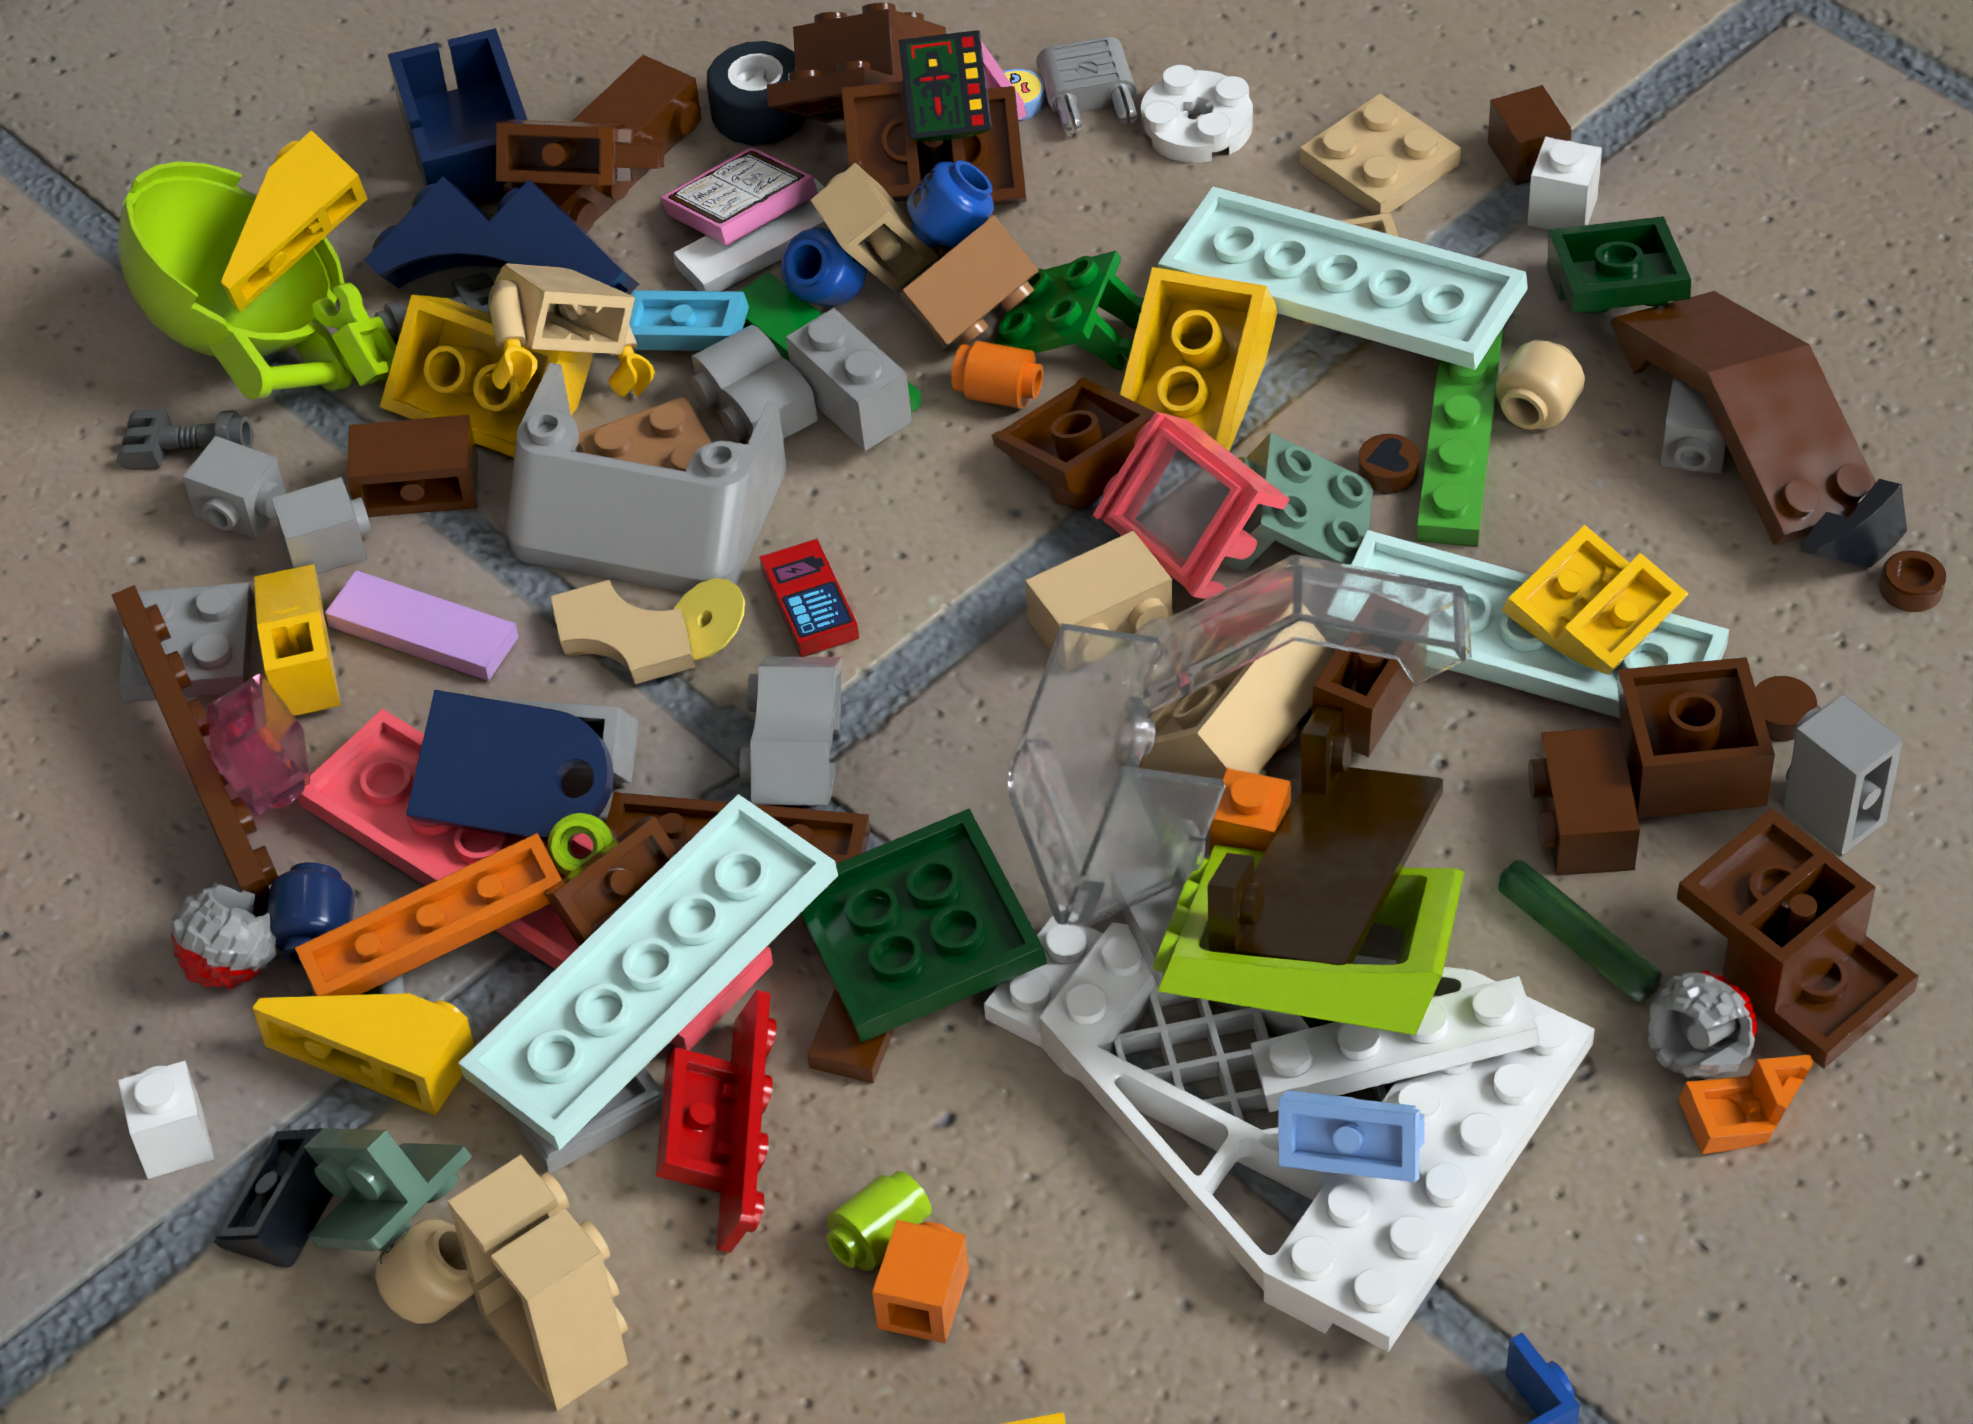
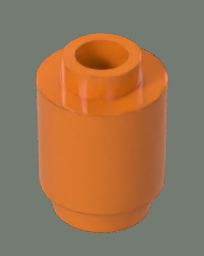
M976 341L973 346L962 344L958 348L952 366L951 384L954 391L964 392L966 399L1023 409L1029 399H1037L1039 396L1044 371L1042 364L1036 363L1035 353L1032 350Z

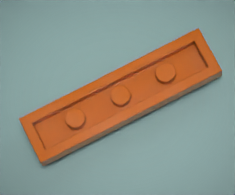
M538 833L297 946L295 950L317 996L360 995L549 905L550 902L544 893L562 879Z

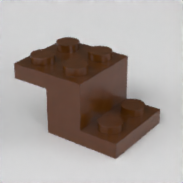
M892 3L867 4L862 6V14L848 16L843 12L816 14L814 16V23L793 27L795 71L788 73V81L767 84L768 107L824 123L844 121L842 87L903 81L898 40L946 34V27L925 21L924 14L898 12L896 11L895 4Z
M903 81L841 88L849 167L854 163L860 166L885 189L895 202L907 201L909 195L937 163H956L961 160L977 167L989 179L993 189L991 196L994 206L1026 202L1015 86L987 89L991 130L970 138L929 143L928 141L910 139Z
M1772 808L1679 882L1677 900L1728 939L1722 975L1734 986L1741 987L1749 996L1756 1016L1804 1054L1811 1055L1812 1060L1823 1069L1915 992L1918 975L1866 936L1876 887Z

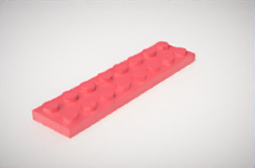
M382 708L295 789L301 807L425 886L524 840L417 821L408 817L406 812L424 734ZM584 833L575 836L571 842V851L578 859L588 857L593 850L591 838ZM543 842V844H544V846H545V848H546V850H547V852H548V849H547V844H548V842ZM558 871L561 879L563 880L566 876ZM551 904L495 930L554 969H557L579 947ZM766 947L670 1043L678 1048L690 1051L773 965L771 948Z

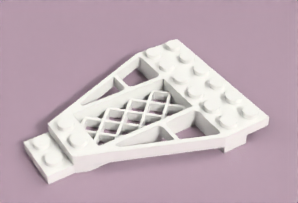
M1056 910L1037 935L1044 948L1047 964L999 984L984 1003L986 1020L1041 1047L1063 1073L1079 1080L1264 1290L1265 1303L1324 1334L1334 1323L1387 1352L1390 1351L1592 1047L1595 1031L1594 1028L1527 997L1538 1027L1539 1046L1372 1087L1376 1101L1415 1105L1416 1109L1420 1110V1113L1425 1116L1424 1144L1419 1152V1179L1416 1182L1280 1167L1278 1127L1261 1130L1245 1122L1242 1113L1267 1109L1262 1088L1236 1093L1230 1074L1256 1069L1252 1049L1224 1054L1219 1035L1254 1029L1257 1041L1269 1039L1267 1030L1281 1036L1309 1029V1026L1299 1015L1158 992L1159 987L1127 924L1111 923L1103 934ZM1356 955L1352 964L1394 965L1397 960ZM1444 967L1443 975L1434 995L1441 996L1496 981L1473 970ZM1192 1000L1197 1001L1201 1018L1165 1024L1161 1010L1162 1006ZM1209 1002L1230 1012L1212 1015ZM1150 1009L1155 1027L1134 1031ZM1208 1038L1213 1056L1182 1063L1176 1062L1172 1045ZM1161 1047L1166 1066L1143 1070L1127 1062L1125 1054ZM1219 1077L1224 1096L1202 1100L1186 1092L1183 1084ZM1140 1112L1217 1151L1201 1175L1193 1174ZM1236 1162L1313 1200L1279 1251L1274 1255H1267L1262 1252L1213 1196V1193Z

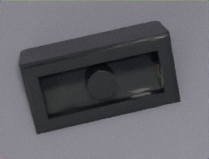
M323 1128L277 1131L216 1234L214 1243L217 1246L279 1267H291L294 1265L309 1238V1233L315 1228L333 1196L317 1178L315 1168L318 1164L304 1148Z

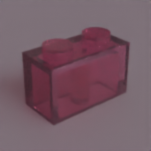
M259 673L207 705L211 760L255 817L271 807L279 809L289 805L302 794L305 786L310 784L304 729L264 675Z

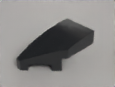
M1878 479L1849 517L1826 511L1801 543V551L1837 561L1872 567L1907 532L1902 484Z

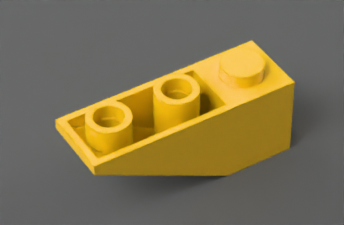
M315 564L255 576L257 629L264 670L279 719L341 706Z

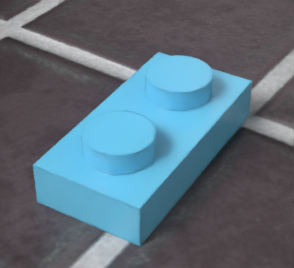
M634 290L632 296L635 297L629 322L638 345L634 350L702 351L743 329L749 309L744 292Z

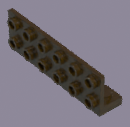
M1318 705L1301 732V793L1254 870V856L1227 853L1207 885L1209 951L1313 961L1332 965L1352 964L1443 793V779L1349 767L1353 741L1350 733H1343V708Z

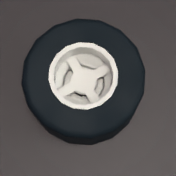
M754 41L730 47L714 59L707 70V91L711 119L719 133L734 142L747 145H765L784 140L802 127L807 119L806 117L769 108L767 100V84L788 81V73L795 71L794 51L782 44Z

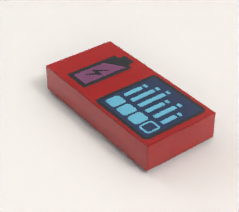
M818 539L759 556L761 571L800 657L859 639L858 624Z

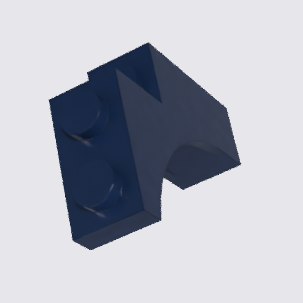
M442 176L436 184L426 186L417 194L412 203V209L397 225L388 227L376 238L373 244V251L364 259L379 276L397 288H401L418 278L439 271L474 266L501 269L507 263L571 269L629 295L640 285L547 193L530 180L522 187H516L509 191L500 201L497 208L498 213L490 219L461 189Z

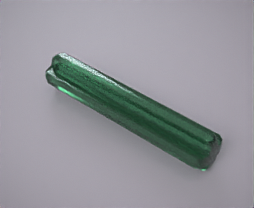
M1515 860L1508 868L1501 872L1498 889L1503 895L1636 1002H1644L1651 994L1657 991L1661 985L1660 980L1662 977L1659 968L1523 860Z

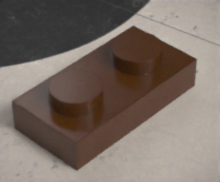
M644 817L549 889L544 895L577 944L581 946L678 851L656 817Z

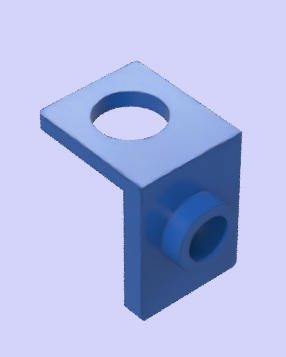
M1522 1332L1509 1339L1506 1375L1538 1415L1536 1419L1527 1424H1578L1580 1405L1574 1398L1573 1387L1563 1369L1554 1361L1546 1363Z

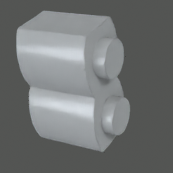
M750 325L691 356L695 375L690 377L692 390L704 408L713 406L720 414L725 430L733 441L739 442L743 440L745 444L749 443L767 401L779 404L783 439L818 421L814 394L810 385L792 363L781 357L770 339L758 327Z

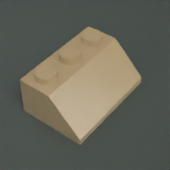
M1300 605L1224 627L1127 745L1122 754L1130 763L1206 800L1217 797L1227 768L1265 776L1266 771L1263 767L1272 755L1286 747L1299 733L1297 723L1312 708L1313 686L1336 652V649Z

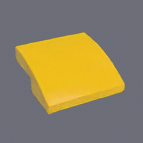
M1584 525L1507 599L1501 611L1556 651L1591 669L1609 675L1685 600L1688 593L1643 554L1639 553L1629 563L1590 528Z

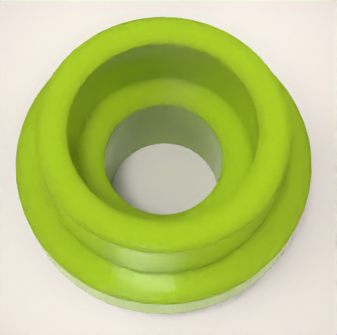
M576 813L562 818L555 824L548 838L547 849L555 868L563 875L568 876L614 841L609 827L601 819L590 814ZM584 833L591 838L593 850L588 857L578 859L571 851V842L575 836Z

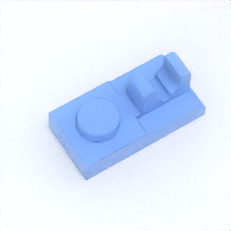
M1287 1090L1278 1099L1279 1166L1416 1182L1419 1179V1152L1424 1144L1425 1116L1420 1113V1110L1416 1109L1415 1105Z

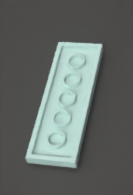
M1214 186L1158 263V267L1162 269L1265 285L1278 308V314L1476 370L1528 289L1525 271Z
M1367 530L1325 618V635L1343 640L1369 599L1374 598L1429 620L1426 664L1620 718L1617 687L1618 669L1722 660L1727 647L1729 629L1671 613L1630 655L1607 675L1580 664L1551 648L1501 611L1507 599L1531 576L1530 574Z
M738 794L459 1062L463 1076L560 1151L838 877L835 861Z

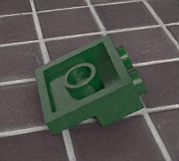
M1664 216L1548 230L1547 270L1559 301L1568 300L1572 313H1603L1611 308L1637 305L1660 306L1671 301L1691 299V277Z

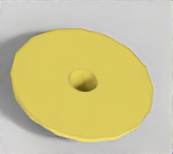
M713 578L697 584L685 593L674 607V609H681L694 661L711 657L727 646L740 627L744 617L745 599L740 588L728 579Z

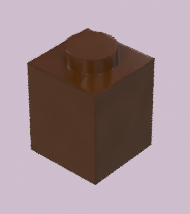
M1543 85L1490 100L1488 143L1515 185L1531 181V174L1545 137L1570 141L1571 139L1570 125Z

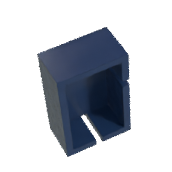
M496 28L447 40L457 89L447 91L437 43L388 54L398 104L424 186L436 184L443 176L461 189L473 202L505 195L503 185L506 182L496 181V123L511 119H528Z

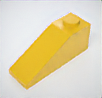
M312 130L300 141H292L283 147L276 156L274 164L268 168L223 275L221 283L232 306L239 312L243 311L367 200L359 175Z
M410 993L259 998L252 1008L266 1047L436 1116L463 1076L459 1062L475 1047L468 1018L457 1007L445 1001H435L433 1003Z

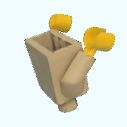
M505 264L497 275L488 299L496 346L504 351L503 356L491 375L494 385L498 389L503 390L511 376H514L519 383L520 391L523 392L537 369L535 356L530 351L522 348L523 345H526L531 349L607 353L611 356H617L620 365L609 377V384L612 390L620 397H625L631 389L635 396H640L651 383L655 371L647 359L635 354L633 351L638 345L629 322L635 297L571 269Z

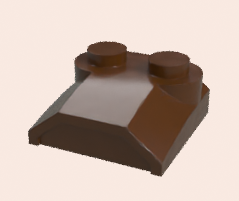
M1082 377L1076 381L1075 385L1002 431H997L991 435L996 447L1033 473L1047 480L1051 498L1056 503L1067 505L1071 508H1085L1099 500L1108 481L1120 471L1134 448L1135 438L1139 430L1151 420L1155 411Z

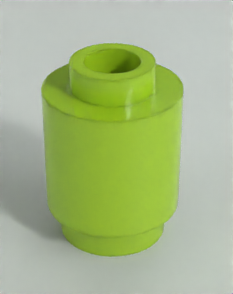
M896 1171L890 1177L880 1175L828 1215L827 1224L830 1232L826 1235L829 1248L845 1266L849 1268L857 1266L864 1271H872L883 1261L896 1220L915 1224L923 1223L932 1214L930 1201L922 1187L907 1173Z

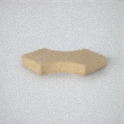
M610 579L550 596L559 640L565 655H569V657L595 654L611 658L628 670L635 684L695 668L690 641L680 608L653 611L635 607L618 596L612 587Z

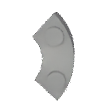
M766 657L758 666V674H749L747 688L749 712H756L750 747L741 748L739 773L741 786H751L752 804L829 805L837 768L836 763H829V754L833 735L840 734L842 657Z

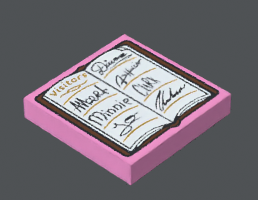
M750 147L660 198L666 215L728 246L818 194L812 175Z

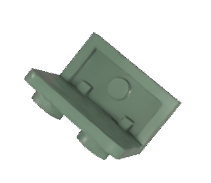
M1270 432L1246 458L1239 457L1238 459L1290 500L1284 510L1258 504L1243 527V530L1257 540L1255 551L1244 560L1225 556L1221 564L1243 573L1274 541H1277L1347 574L1367 530L1370 528L1373 494L1370 482L1356 473Z

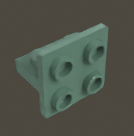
M323 1128L304 1148L318 1164L315 1168V1174L322 1185L333 1195L344 1200L308 1236L317 1247L383 1251L397 1237L411 1227L409 1220L426 1203L437 1201L454 1188L459 1180L457 1172L472 1156L464 1145L403 1143L398 1146L387 1130Z

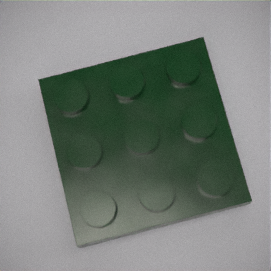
M970 808L837 863L838 877L799 914L860 1043L1047 964L1044 948Z

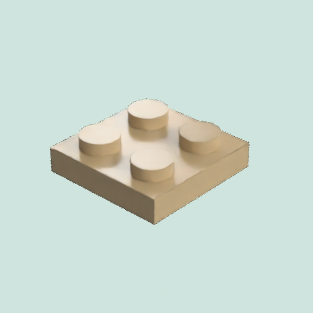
M1381 93L1300 147L1301 166L1372 215L1393 212L1459 166L1461 159V147Z

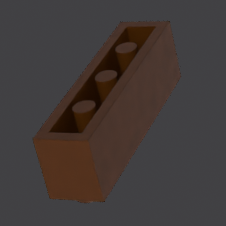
M642 55L571 122L625 124V128L634 129V142L665 144V155L685 135L690 134L702 120L696 78ZM633 168V181H624L615 185L534 184L547 193L580 227L588 232L594 223L616 201L623 199L629 189L650 169ZM506 182L503 185L505 195L516 187H522L525 183Z

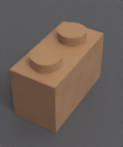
M992 216L906 286L899 296L940 347L945 350L955 341L959 346L962 344L969 345L989 328L983 318L1000 304L1008 313L1034 291L1028 281L1039 270L998 219Z

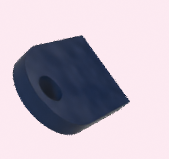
M434 689L406 815L417 821L526 839L538 833L542 842H548L551 830L562 818L576 813L590 814L597 818L600 816L608 803L613 787L614 771L612 759L602 738L584 721L567 712ZM576 765L590 766L594 774L591 789L581 797H567L562 788V781L566 772Z

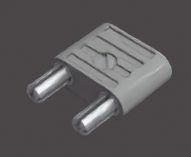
M1103 37L1051 46L1038 54L1036 63L1040 77L1044 82V90L1050 109L1060 116L1066 133L1072 134V124L1075 133L1082 129V120L1079 114L1081 112L1115 107L1120 123L1127 125V116L1130 124L1137 119V112L1133 102L1137 90L1122 44L1118 39Z

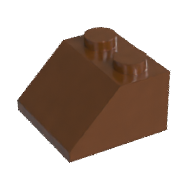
M1747 657L1618 669L1617 687L1621 735L1638 818L1767 806L1775 753Z

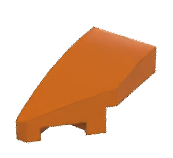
M1811 1055L1757 1059L1749 1076L1686 1082L1678 1096V1100L1701 1154L1725 1152L1767 1143L1814 1064Z

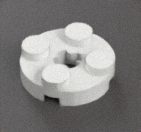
M1187 65L1171 66L1164 71L1163 80L1150 87L1141 103V129L1143 134L1145 135L1146 133L1152 139V148L1171 160L1184 163L1212 161V152L1222 151L1229 147V155L1238 151L1248 141L1252 133L1253 104L1249 97V86L1243 78L1237 76H1226L1212 71L1194 70ZM1190 114H1201L1197 119L1188 118Z

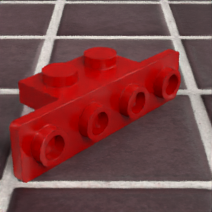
M758 989L735 1019L731 1061L675 1047L667 1058L665 1065L656 1177L720 1193L716 1250L731 1253L747 1232L753 1233L757 1229L764 1209V1193L757 1191L758 1172L764 1164L769 1144L768 1134L761 1132L762 1114L768 1106L772 1093L773 1080L770 1075L765 1074L766 1057L769 1055L775 1040L777 1024L775 1019L769 1018L771 994Z

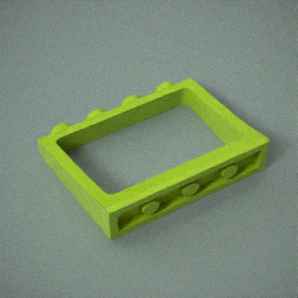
M1215 844L1209 859L1196 855L1151 969L1164 974L1158 992L1411 1035L1417 1034L1443 975L1465 874L1464 871L1457 868L1403 867L1374 923L1393 926L1403 931L1396 964L1332 965L1313 961L1211 952L1199 947L1208 922L1207 885L1227 853L1254 856L1255 870L1265 852Z

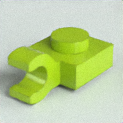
M352 283L340 284L333 288L335 295L340 301L339 311L335 308L330 298L316 300L312 303V309L317 320L324 326L338 329L331 336L341 352L344 366L355 376L359 385L364 386L387 380L397 346L380 316L369 318L358 289Z

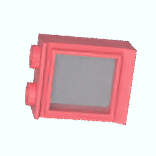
M1155 412L1151 420L1139 430L1135 438L1134 448L1120 471L1106 484L1103 491V499L1093 513V516L1103 520L1121 536L1134 531L1165 571L1182 584L1191 596L1226 603L1232 592L1221 583L1212 581L1213 575L1225 556L1244 560L1255 551L1257 540L1243 530V527L1258 504L1284 510L1290 499L1191 421Z

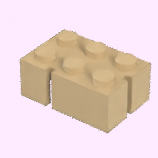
M519 1155L447 1201L467 1271L473 1279L471 1285L474 1289L480 1315L556 1411H559L628 1365L622 1335L628 1332V1327L613 1302V1299L619 1295V1289L604 1264V1261L610 1257L609 1248L599 1231L589 1220L578 1224L567 1211L570 1209L568 1198L560 1184L549 1172L539 1176L525 1158Z

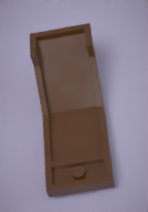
M1716 291L1696 295L1689 300L1674 301L1665 305L1616 316L1610 322L1634 374L1644 372L1652 363L1703 394L1774 545L1808 536L1826 511L1849 517L1876 483L1810 344Z

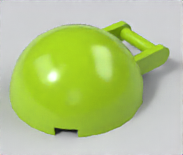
M181 161L155 165L139 174L134 179L131 189L123 202L118 228V256L128 289L137 306L146 317L164 334L182 346L216 357L241 393L248 399L266 398L271 394L272 390L319 385H322L329 391L348 388L352 382L353 375L344 366L341 352L331 334L317 320L312 309V303L325 298H330L335 306L337 296L333 288L337 285L345 284L339 257L328 238L322 239L243 311L239 312L232 306L221 280L257 195L237 186L242 174L206 163ZM294 346L305 363L269 367L263 356L284 352Z

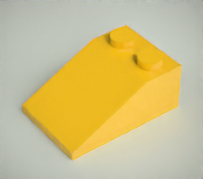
M1152 267L1120 395L1155 412L1191 421L1221 446L1230 451L1265 366L1278 314V308L1267 286Z

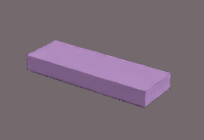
M357 570L325 612L329 628L486 681L491 679L519 638L516 623Z

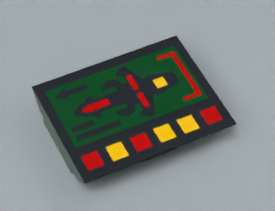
M980 30L898 40L910 139L928 141L929 143L970 138L992 129Z

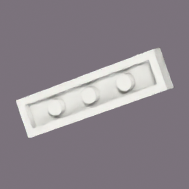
M1519 976L1433 997L1416 1035L1333 1022L1250 1043L1269 1113L1278 1111V1099L1287 1090L1338 1096L1540 1045L1538 1027Z

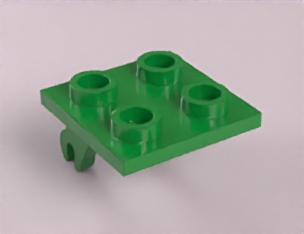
M1116 250L1092 257L1082 256L1070 263L1045 270L1038 269L1039 271L1028 281L1034 291L1008 313L1006 312L1004 319L999 325V331L994 344L1032 350L1035 354L1076 344L1106 361L1113 368L1122 371L1126 364L1124 356L1129 360L1133 341L1122 338L1097 314L1096 309L1100 307L1124 321L1129 327L1136 329L1144 298L1138 297L1115 275L1122 259Z

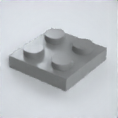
M249 582L138 592L144 607L157 604L171 636L170 639L161 642L165 654L178 651L192 683V686L182 689L184 697L248 691L254 602ZM123 628L118 681L123 702L156 700L126 630Z

